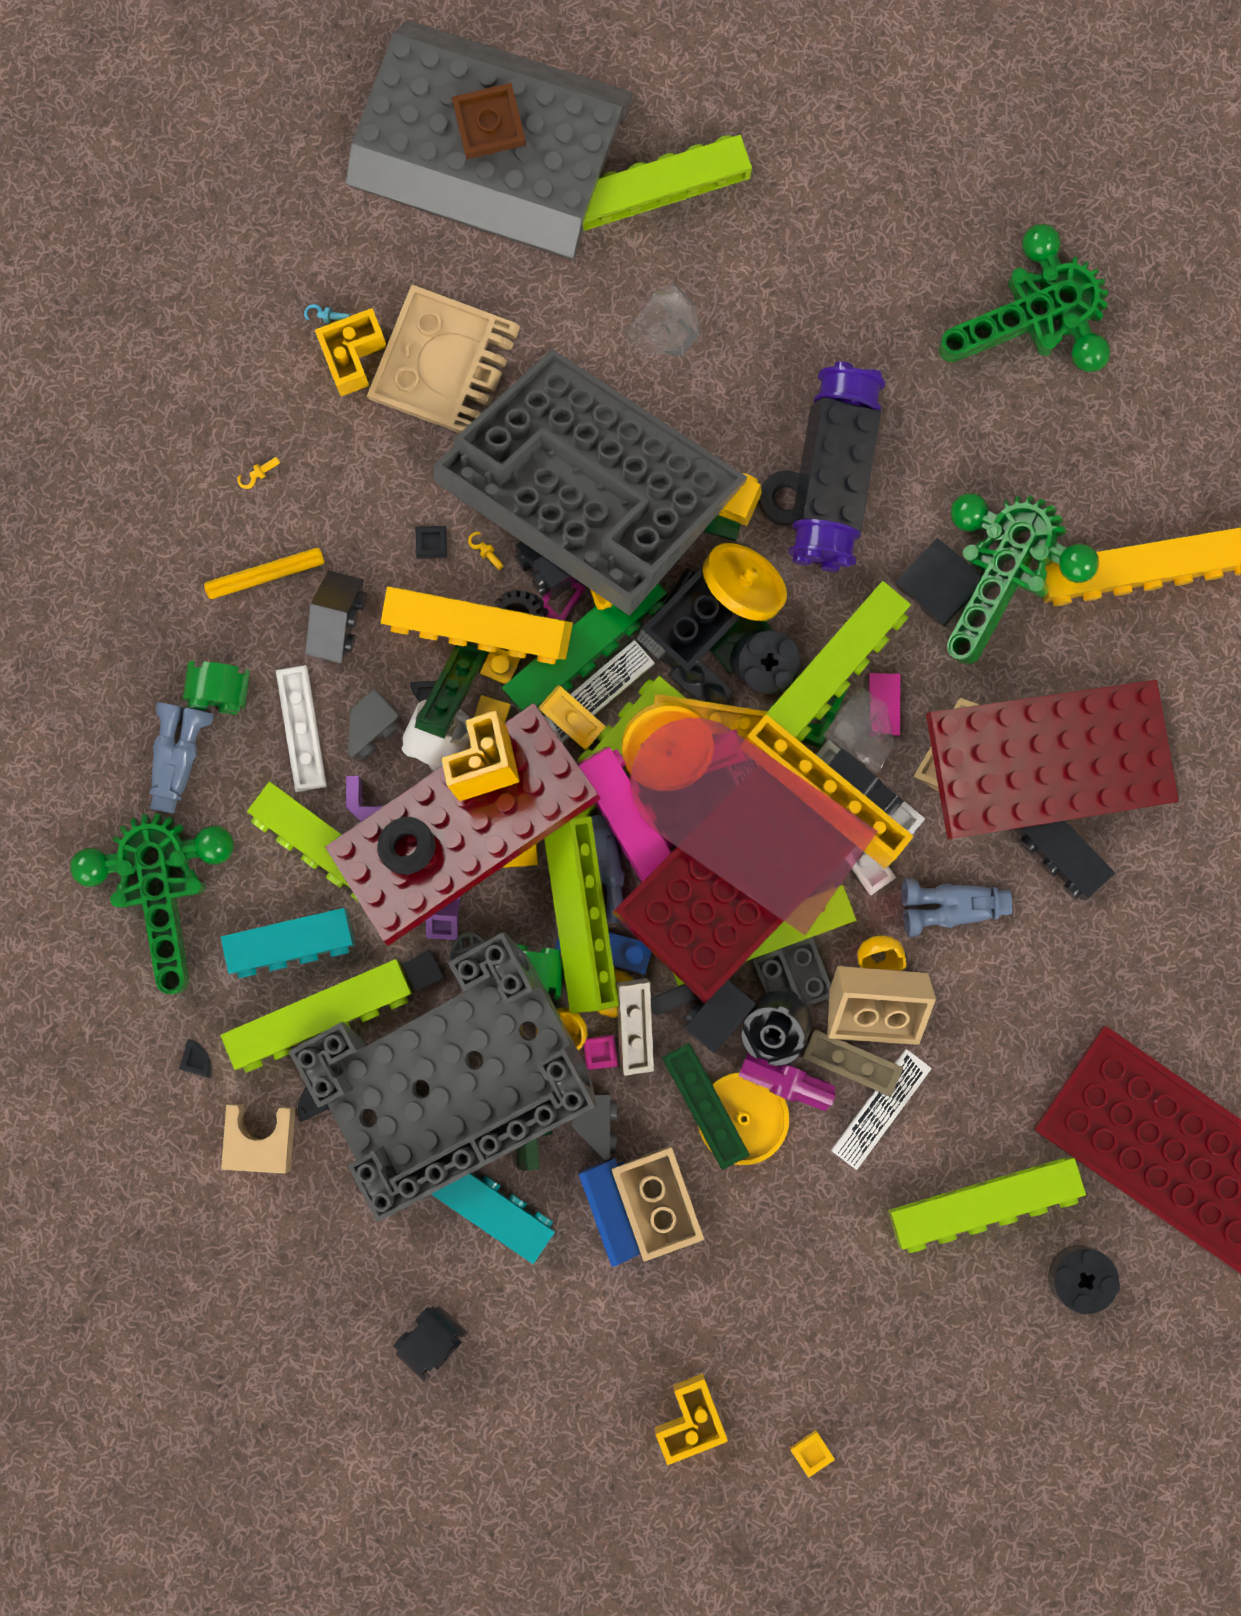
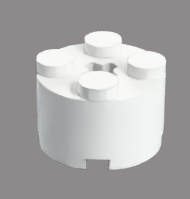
M426 700L418 703L404 732L402 751L407 756L417 758L428 764L433 771H436L443 766L442 757L467 749L470 738L466 720L470 718L459 709L445 739L414 728L416 719Z

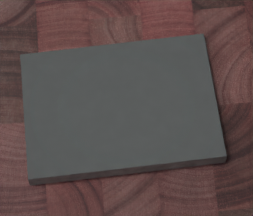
M553 349L454 438V447L433 465L434 482L629 616L747 480V476Z

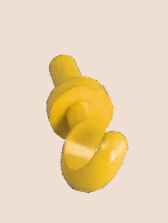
M275 457L262 466L259 464L254 465V471L249 473L251 482L248 485H243L240 481L241 475L237 477L239 486L243 489L252 488L256 483V478L260 477L263 479L266 477L265 472L280 464V460L278 457Z
M478 531L471 533L468 538L469 546L474 550H481L480 556L483 559L487 557L497 570H501L504 565L493 553L494 547L486 545L484 542L473 545L472 537L481 535V533Z

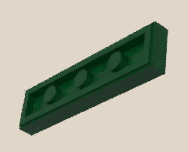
M468 642L467 646H455L417 717L414 728L445 739L486 658L487 651L477 649L478 646Z
M689 1042L663 1056L662 1059L721 1170L750 1156L691 1043Z

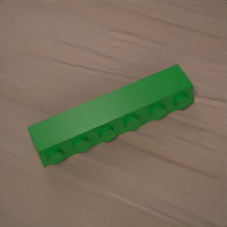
M657 584L630 616L613 604L604 610H599L595 606L572 626L566 659H556L555 664H548L537 661L536 657L502 687L503 693L521 712L533 703L538 708L557 685H560L568 692L573 687L570 683L579 674L582 678L587 676L596 667L595 660L602 654L606 658L610 656L620 646L617 643L618 640L625 634L628 637L633 636L643 626L640 622L648 614L653 617L665 605L663 601L667 598L666 591Z

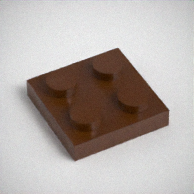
M512 83L452 97L466 160L526 146Z

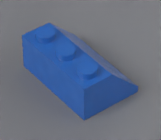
M615 1157L579 1171V1177L611 1267L641 1254L611 1170L624 1164V1162L617 1163Z

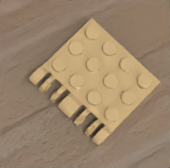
M411 285L367 397L369 400L459 434L472 423L460 418V415L474 421L481 414L477 410L465 407L466 399L468 398L480 405L486 406L490 405L492 400L488 395L471 389V386L473 385L476 388L494 394L502 375L500 370L483 364L481 361L484 360L502 368L505 367L507 362L501 355L487 351L488 343L490 342L504 350H512L514 343L498 334L515 340L520 326L507 319Z

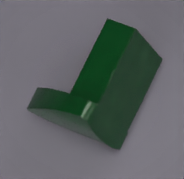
M551 1130V1131H549V1132H547V1133H545V1134H543V1135H541V1136L552 1135V1134H553V1130ZM536 1138L516 1149L518 1170L530 1171L540 1169Z

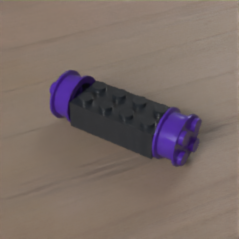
M840 361L835 362L834 367H827L818 372V379L821 381L820 393L814 397V404L810 407L791 525H793V529L796 531L794 546L789 548L788 554L793 557L792 562L795 564H822L821 569L829 572H839L840 567H850L856 564L857 559L853 556L855 540L860 539V532H862L881 416V405L878 403L879 391L884 389L886 383L881 377L882 372L878 370L853 368L851 363Z

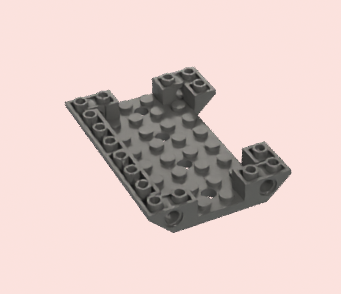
M505 932L448 962L459 985L466 992L368 1045L346 1023L341 1022L289 1051L317 1107L320 1108L328 1104L356 1159L348 1167L377 1222L597 1106L590 1072L529 957ZM526 1021L533 1022L537 1027L538 1033L534 1039L527 1038L523 1033V1025ZM472 1051H477L482 1055L483 1065L481 1068H475L470 1064L469 1055ZM418 1080H424L428 1083L430 1092L427 1097L420 1096L417 1093L416 1083ZM366 1109H372L376 1113L377 1122L375 1125H369L365 1122L363 1115Z

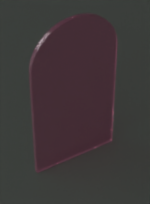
M685 718L660 727L640 745L631 772L632 795L635 805L645 822L664 838L804 935H806L820 913L825 910V906L857 860L862 857V853L878 832L723 724L709 719Z

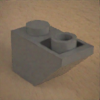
M375 689L351 708L348 754L355 761L359 757L365 760L377 749L371 742L374 738L380 740L384 736L385 739H389L400 729L398 723L402 719Z
M594 1094L597 1106L572 1119V1128L603 1159L610 1160V1152H616L617 1133H610V1120H617V1101H611V1094Z

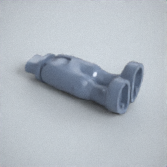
M157 702L156 714L160 718V734L153 745L152 788L149 791V794L153 795L150 809L174 814L177 800H182V797L179 795H182L187 785L193 761L197 757L195 741L201 728L212 724L215 714ZM182 718L181 736L176 744L174 737L177 725Z
M602 815L588 816L592 818L601 885L604 884L607 890L606 919L608 923H618V918L612 912L624 901L622 887L625 877L621 865L619 846Z
M904 878L902 882V905L904 907L933 903L941 905V908L936 910L905 909L903 911V919L907 937L919 936L922 929L930 925L938 924V926L953 928L956 925L975 923L991 918L998 919L999 915L1012 914L1010 890H997V887L952 885L950 883L939 885L936 888L920 887L918 881L914 878Z

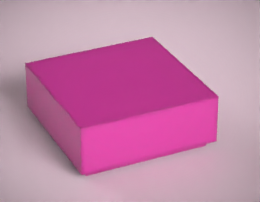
M614 1035L586 1039L584 1052L588 1070L618 1066Z

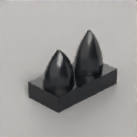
M700 660L688 673L673 667L667 674L694 700L725 705L735 693Z

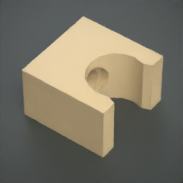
M244 1104L226 1105L221 1170L284 1174L290 1172L296 1107L279 1108L276 1113L277 1124L275 1130L269 1137L260 1139L252 1136L244 1126V1114L246 1111Z

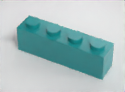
M346 908L220 937L228 974H238V979L257 975L256 969L267 966L269 972L288 968L287 962L299 959L300 964L315 962L319 960V954L330 952L331 957L345 955L349 953L348 947L356 946L348 909Z
M472 1172L431 1194L532 1264L535 1263L556 1230L551 1227L554 1222L552 1219L540 1211H537L535 1215L525 1209L527 1203L513 1193L509 1197L498 1190L501 1185L487 1175L481 1179Z

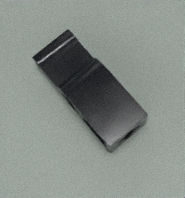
M843 748L828 764L890 817L904 802L898 795L887 788L876 775Z

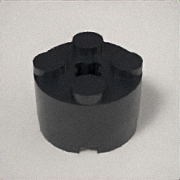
M760 628L747 632L734 644L730 663L733 673L745 687L761 693L772 694L787 689L793 684L800 668V655L796 643L788 636L777 631ZM768 657L769 663L762 665L761 658Z
M773 991L763 994L754 1002L756 1005L748 1013L744 1021L741 1034L743 1044L747 1051L756 1059L760 1057L763 1060L769 1061L768 1064L776 1066L788 1064L800 1054L812 1030L810 1011L793 991Z
M1083 1245L1069 1246L1058 1252L1051 1262L1048 1284L1052 1294L1061 1304L1077 1313H1098L1106 1309L1119 1293L1120 1283L1117 1269L1114 1263L1100 1251ZM1081 1273L1088 1275L1086 1277L1087 1284L1084 1286L1079 1283L1081 1281L1079 1276Z
M433 1306L431 1308L427 1307L415 1320L418 1326L413 1331L402 1334L393 1345L398 1350L396 1356L423 1382L431 1377L427 1371L430 1372L434 1367L438 1370L460 1346L462 1342L458 1337H466L468 1334L441 1306L437 1308Z

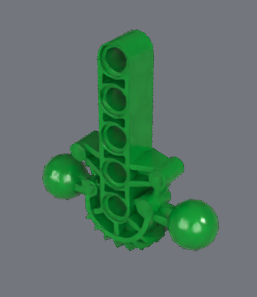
M1045 223L1036 224L1024 234L1022 248L1023 253L1029 260L1040 263L1043 273L1033 275V272L1027 273L1023 268L1014 269L1008 280V287L1011 289L1015 301L945 331L939 343V354L947 362H957L1029 332L1037 346L1038 353L1041 356H1049L1055 346L1063 339V335L1068 336L1072 334L1075 340L1071 351L1073 363L1079 370L1087 373L1099 371L1106 366L1110 359V346L1103 336L1092 333L1087 322L1089 320L1100 322L1104 316L1101 311L1107 308L1108 303L1103 299L1108 296V290L1100 288L1104 286L1105 279L1095 278L1099 273L1098 268L1090 272L1087 269L1089 261H1085L1082 266L1078 265L1077 256L1073 257L1070 263L1061 264L1057 256L1061 245L1059 233L1053 226ZM1034 282H1039V285L1042 288V290H1040L1034 284ZM1066 293L1070 295L1073 302H1063L1059 294ZM1031 306H1041L1044 309L1045 314H1035L1031 310ZM1012 317L1017 325L1009 327L1005 325L1002 318ZM1060 319V329L1056 331L1054 330L1053 322ZM984 329L989 337L985 339L979 338L974 330ZM950 340L957 341L961 349L951 350L947 347L946 342Z
M963 494L958 496L952 503L950 515L954 526L966 532H973L982 528L987 531L988 535L983 542L979 541L975 546L968 545L963 550L964 558L971 565L984 570L985 573L947 643L949 654L961 664L970 665L980 658L1017 587L1038 597L1047 595L1049 586L1046 583V566L1052 562L1059 564L1063 577L1074 583H1083L1091 580L1098 571L1099 556L1092 547L1085 544H1074L1065 547L1058 543V537L1067 533L1066 528L1060 525L1063 518L1060 514L1055 515L1056 508L1053 505L1046 507L1047 502L1042 498L1035 503L1034 497L1028 495L1025 503H1023L1022 498L1016 496L1014 505H1011L1008 500H1004L1003 505L1005 509L998 515L989 511L986 500L978 494ZM1030 532V539L1023 544L1017 543V538L1021 533ZM993 542L999 544L997 550H990L988 547ZM1033 558L1038 562V569L1035 570V573L1028 568ZM1009 559H1014L1016 561L1015 567L1007 572L1002 571L1003 564ZM1000 587L999 596L992 600L988 599L987 595L990 589ZM984 614L986 617L984 624L980 627H973L974 618ZM964 642H970L971 647L968 653L959 655V646Z
M143 814L141 817L142 825L136 818L130 819L132 829L130 830L122 825L120 831L125 836L123 838L119 836L113 837L112 840L119 843L118 853L105 855L99 849L84 848L73 856L70 862V872L73 879L84 887L100 885L106 880L109 873L117 872L119 875H122L120 884H117L116 892L110 897V902L114 907L118 908L143 905L156 986L162 993L179 994L189 984V973L177 899L200 895L206 889L205 883L198 879L194 870H190L188 864L190 859L198 857L202 862L209 865H218L225 862L231 857L234 850V840L226 828L219 825H210L203 828L197 834L196 839L182 841L179 835L184 827L178 824L172 829L174 819L168 817L162 824V815L155 814L151 823L149 815ZM156 848L159 858L155 864L149 865L145 859L146 853L149 849ZM171 866L180 867L184 873L183 878H173ZM138 874L139 883L130 887L128 885L129 877ZM159 878L163 881L164 890L160 895L155 896L151 892V884L155 879ZM162 909L166 910L169 914V921L163 927L159 926L156 922V915ZM167 940L171 941L174 945V953L169 958L164 957L161 953V946ZM172 971L176 972L180 978L179 985L175 989L169 988L166 983V977Z

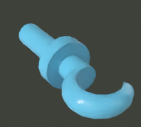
M316 304L309 305L304 311L305 318L310 320L307 312L311 308H316L318 310V318H322L325 323H330L331 320H342L350 317V314L333 312L332 308L329 307L322 311L321 307Z

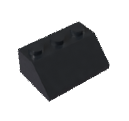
M702 566L641 629L637 640L660 661L688 673L741 616L726 608L712 594L705 582Z

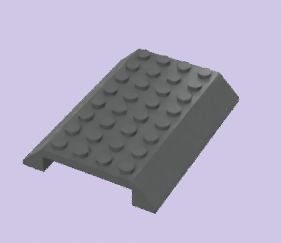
M407 20L391 37L353 138L346 185L574 260L584 233L583 221L619 122L624 123L634 93ZM512 83L526 146L466 160L452 97Z

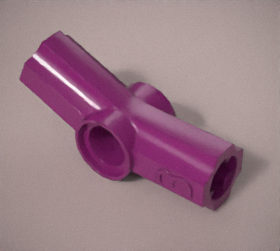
M748 1052L739 1077L768 1088L769 1092L792 1102L797 1100L825 1112L832 1106L836 1096V1086L819 1078L809 1076L807 1072L789 1064L770 1065L768 1064L769 1061L763 1060L760 1057L756 1059Z

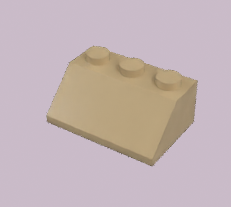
M837 966L829 993L828 1038L919 1045L936 1001L929 974Z
M668 1146L611 1169L644 1262L704 1240L672 1147Z

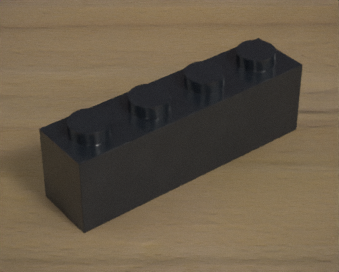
M1066 821L1014 829L1022 837L1019 840L1020 844L1029 853L1033 854L1036 852L1044 860L1041 862L1042 867L1053 877L1057 874L1065 882L1063 885L1064 890L1074 899L1078 897L1081 900L1089 899L1115 874Z

